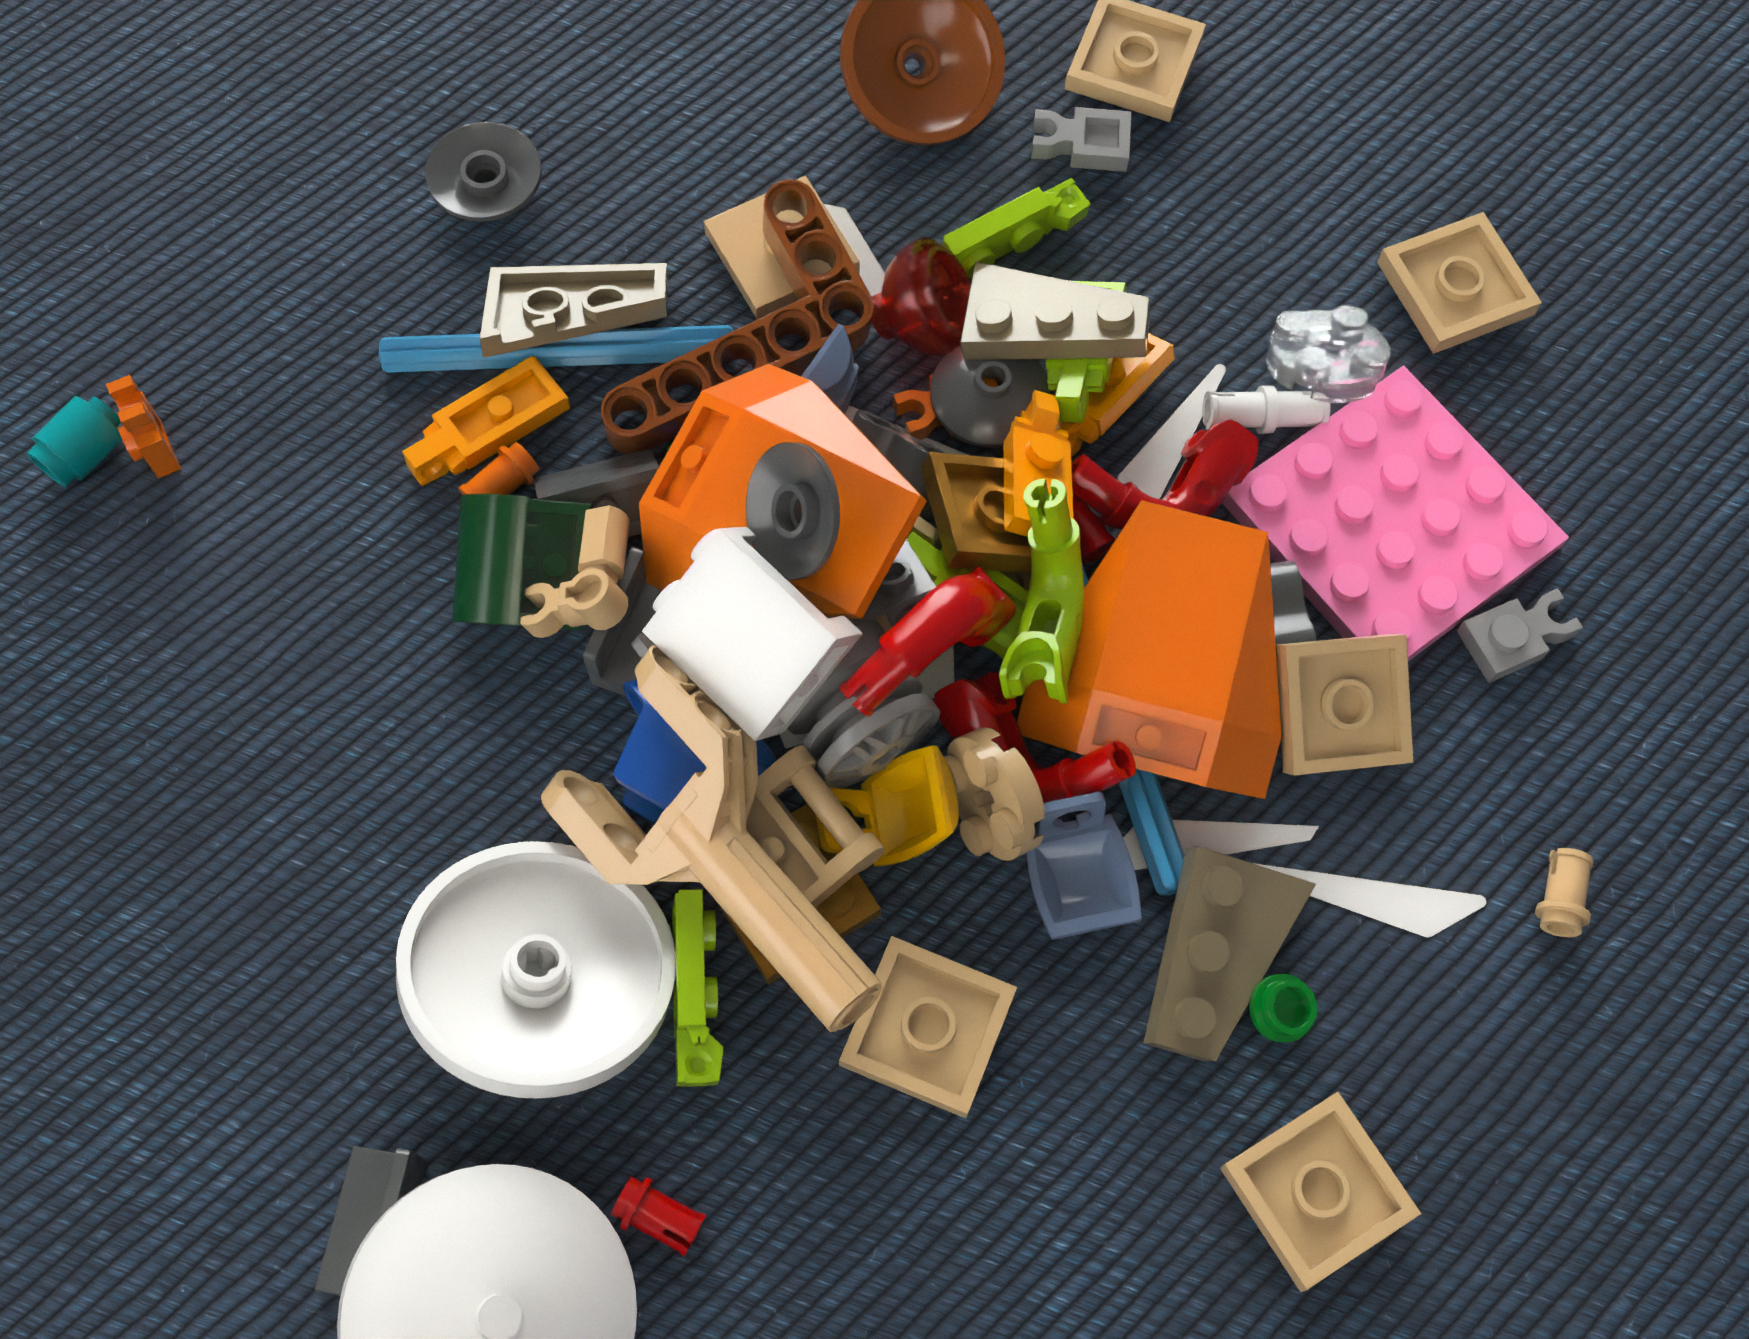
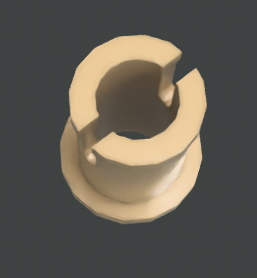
M1558 848L1557 851H1550L1548 859L1550 864L1544 901L1537 903L1535 914L1541 919L1540 928L1543 931L1559 937H1577L1581 935L1582 927L1589 925L1591 920V913L1585 908L1590 871L1593 867L1594 859L1591 855L1581 850Z

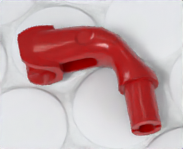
M1231 419L1221 421L1209 430H1199L1186 441L1181 452L1185 462L1168 493L1162 499L1147 495L1132 482L1121 483L1083 454L1071 463L1072 493L1101 514L1100 520L1104 525L1116 529L1124 528L1141 500L1209 517L1221 505L1231 488L1241 484L1252 469L1258 453L1259 440L1252 432Z
M979 566L974 568L969 574L950 577L928 592L901 620L879 638L881 647L847 680H844L839 685V688L847 699H850L852 696L858 698L852 705L862 714L870 717L875 712V709L910 675L917 678L928 665L960 641L969 647H976L990 641L1015 616L1016 605Z
M998 671L989 672L974 681L960 679L935 693V704L941 711L939 719L950 736L958 738L982 727L991 728L1001 734L991 740L998 744L1003 752L1015 747L1024 757L1037 781L1043 803L1094 792H1103L1135 775L1136 764L1129 748L1120 741L1111 742L1077 760L1064 758L1050 767H1040L1029 753L1012 713L1017 708L1015 698L1005 699L1003 696Z

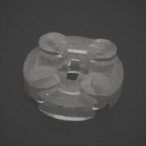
M1341 305L1333 311H1285L1277 317L1275 329L1270 338L1266 362L1272 376L1289 390H1293L1294 382L1303 387L1312 389L1310 399L1328 403H1347L1368 397L1375 391L1377 382L1380 379L1383 381L1391 355L1390 348L1384 336L1375 327L1367 323V313L1358 307Z

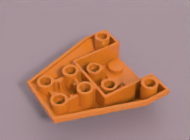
M767 364L701 391L639 502L643 551H645L646 583L663 591L672 582L681 580L694 562L691 559L694 547L706 534L719 528L747 527L746 496L751 474L761 456L768 449L780 443H803L817 451L827 463L837 486L840 503V524L831 556L825 565L814 575L804 579L788 580L826 617L845 616L850 619L863 618L927 500L818 385L811 380Z
M1141 500L1084 588L1083 620L1068 681V704L1059 703V700L1049 698L1044 680L1034 681L1025 688L1016 722L1021 735L1082 755H1087L1111 742L1120 741L1132 753L1136 769L1208 788L1265 799L1282 737L1268 532Z

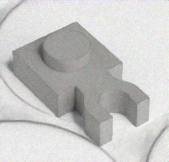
M1075 107L1073 119H1068L1050 110L1035 109L1033 133H1048L1051 136L1034 135L1031 158L1046 160L1062 154L1071 155L1070 167L1126 172L1130 155L1131 111Z
M1558 588L1541 596L1532 609L1528 611L1524 610L1516 598L1465 620L1458 628L1457 633L1488 683L1542 660L1550 651L1546 643L1558 644L1574 638L1583 628L1577 617L1564 624L1556 623L1549 617L1548 611L1555 609L1564 599Z

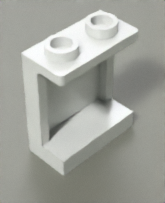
M748 527L719 528L706 534L694 547L691 553V559L694 562L681 580L672 582L657 596L653 603V610L656 613L642 632L754 741H758L785 732L863 633L845 616L827 618L751 547V544L756 539V535Z

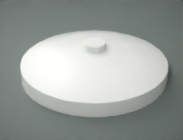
M518 842L492 847L470 855L446 869L425 888L410 909L402 926L396 955V988L399 1004L411 1033L425 1052L446 1071L462 1081L489 1092L517 1098L537 1099L574 1094L595 1087L626 1069L648 1048L657 1035L670 1004L676 976L675 947L671 930L662 910L648 890L642 884H608L578 847L553 842Z
M491 1164L455 1170L435 1177L407 1193L391 1206L370 1229L360 1244L344 1280L338 1309L337 1339H634L637 1300L633 1272L626 1250L610 1221L587 1196L569 1183L551 1174L517 1165Z

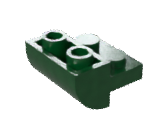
M461 495L452 622L522 626L520 624L521 617L538 613L542 608H537L525 596V589L538 583L550 584L554 589L559 588L560 583L571 581L579 574L578 564L585 512L591 508V504L528 499V496ZM565 624L561 629L581 631L582 626L571 627Z

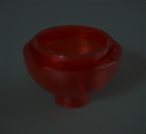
M928 237L916 239L902 247L886 269L881 292L871 296L874 304L872 323L878 334L886 340L898 337L912 349L935 357H942L954 352V349L961 345L971 289L970 281L960 261L947 247Z

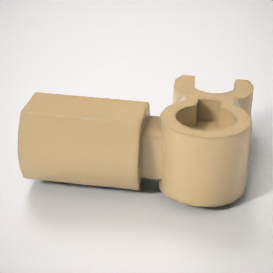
M611 505L586 510L578 564L579 574L571 581L560 583L559 588L554 589L550 584L538 583L525 589V596L537 608H542L534 615L521 617L520 624L534 637H549L558 632L565 624L571 627L589 625L595 630H606L614 627L625 616L629 605L628 597L617 585V581L623 580L630 519L625 512Z

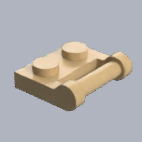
M800 745L788 751L758 776V785L746 823V830L816 908L855 874L862 872L875 863L884 853L885 848L872 832L865 834L815 771L814 768L817 762L805 746ZM793 785L843 849L829 862L779 799L778 795L787 787Z

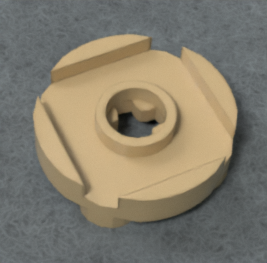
M982 727L954 739L950 743L947 755L944 758L951 771L957 792L959 816L962 820L960 823V833L966 847L975 856H981L989 852L1000 860L1010 861L1034 850L1041 844L1044 834L1034 836V823L1045 818L1044 803L1037 781L1024 757L1015 747L1003 752L998 744L991 740L1001 734L991 728Z

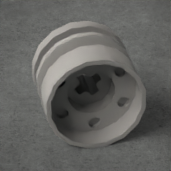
M876 619L856 626L863 633L862 636L787 728L794 735L808 734L803 741V746L807 748L816 760V772L829 788H846L883 770L893 759L908 753L923 740L936 725L941 713L932 698L927 693H921L923 685L918 678L911 675L875 709V712L870 717L862 714L852 705L858 698L852 696L850 699H847L843 695L839 685L844 680H847L881 647L879 638L885 631Z

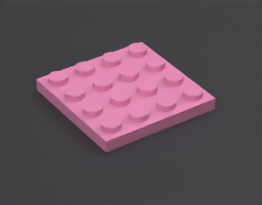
M1404 365L1331 415L1328 423L1321 422L1250 471L1241 484L1231 488L1222 502L1242 526L1268 532L1269 552L1274 562H1295L1301 575L1303 594L1342 638L1405 634L1407 636L1408 661L1558 551L1569 539L1568 535Z

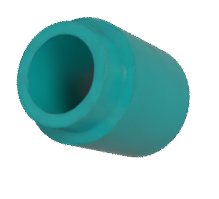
M74 396L32 437L35 445L26 455L47 476L66 488L75 478L82 481L122 441L117 429L121 424L120 418L107 404L95 396L88 402L78 396Z

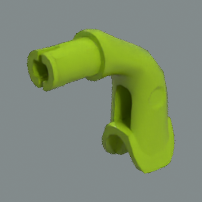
M1038 479L1031 482L1023 492V500L1028 509L1031 527L1028 531V543L1031 548L1030 586L1017 635L1004 656L999 672V680L1005 699L1023 695L1025 688L1034 681L1042 679L1045 681L1049 698L1057 699L1059 703L1068 704V681L1079 642L1084 609L1080 528L1077 522L1070 517L1067 490L1063 482L1052 479L1050 494L1046 479Z

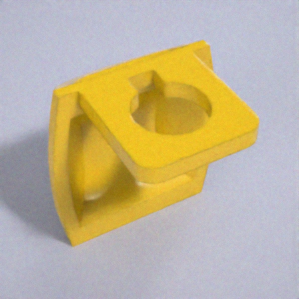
M935 745L913 750L893 759L883 770L872 774L861 784L862 790L829 788L840 803L851 810L855 817L864 818L865 828L862 831L865 834L872 832L885 848L884 853L874 863V866H887L915 858L949 837L958 825V798L953 777L938 746ZM816 815L822 849L828 853L839 854L843 849Z

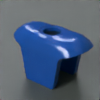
M637 680L624 682L623 690L632 708L638 715V719L616 765L614 776L617 783L627 788L623 797L625 809L654 826L662 812L676 798L694 773L704 772L707 767L638 690ZM762 740L756 741L758 776L777 761L770 747Z

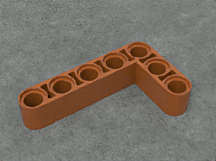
M793 179L778 181L769 188L764 199L763 232L765 239L798 300L620 384L609 391L602 401L601 416L607 441L615 450L623 454L652 449L675 438L697 399L689 403H678L670 398V392L677 386L691 385L701 393L705 389L735 378L727 374L723 369L732 360H745L754 369L770 364L802 376L838 325L830 316L837 310H850L860 319L855 324L843 325L849 337L852 351L854 352L864 345L869 336L874 304L871 295L817 196L807 184ZM793 210L800 213L804 218L799 222L791 224L779 220L776 215L781 211ZM817 259L828 263L832 269L827 273L813 274L807 271L803 264ZM794 334L802 337L806 341L807 346L798 351H787L780 347L777 340L784 335ZM629 410L638 411L646 417L641 426L632 430L622 429L614 423L621 413Z

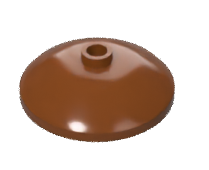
M858 0L851 10L842 32L840 67L846 90L852 102L873 127L883 134L904 143L923 146L937 145L955 140L975 128L990 112L999 96L1004 80L1005 48L998 23L983 0ZM906 58H913L919 63V75H912L906 70Z

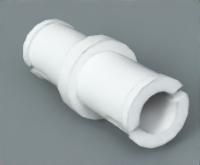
M1259 386L1256 392L1207 391L1203 399L1202 417L1206 430H1209L1221 421L1231 419L1245 428H1255L1259 434L1274 433L1276 427H1315L1321 422L1328 423L1330 418V399L1325 389L1316 391H1276L1274 386Z

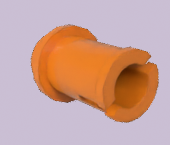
M515 442L509 448L501 445L497 449L499 456L467 483L459 486L458 490L462 495H511L522 484L531 486L534 483L532 476L540 469L532 456L519 443Z

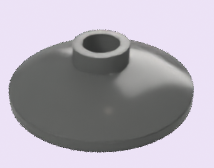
M495 122L467 124L449 132L433 147L425 167L427 187L434 201L447 213L460 219L476 222L498 220L520 210L535 195L542 175L540 157L532 141L519 130Z
M960 345L946 354L937 365L931 380L930 399L937 419L954 437L977 447L1002 448L1003 442L1011 429L1012 421H1014L1015 416L1020 417L1022 410H1026L1032 400L1034 390L1051 394V390H1048L1046 372L1036 359L964 360L962 346ZM995 379L1002 383V385L990 387L982 380Z
M798 442L777 444L761 456L751 474L746 496L747 527L756 535V539L752 543L753 548L788 580L810 577L825 565L834 549L840 524L839 495L831 470L817 451L806 444Z

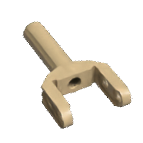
M656 645L651 646L634 670L638 690L707 767L706 770L694 773L676 798L662 812L647 835L602 783L590 781L581 774L570 770H561L555 774L542 792V804L608 884L648 885L657 881L700 882L829 1032H836L846 1028L860 1018L877 1000L883 987L881 981L747 832L746 823L758 785L756 741L735 723Z

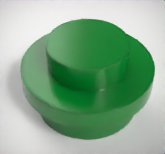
M1275 974L1265 977L1255 986L1250 997L1249 1010L1252 1022L1260 1034L1271 1041L1285 1043L1299 1040L1307 1034L1316 1020L1317 1002L1311 989L1299 978L1289 974Z

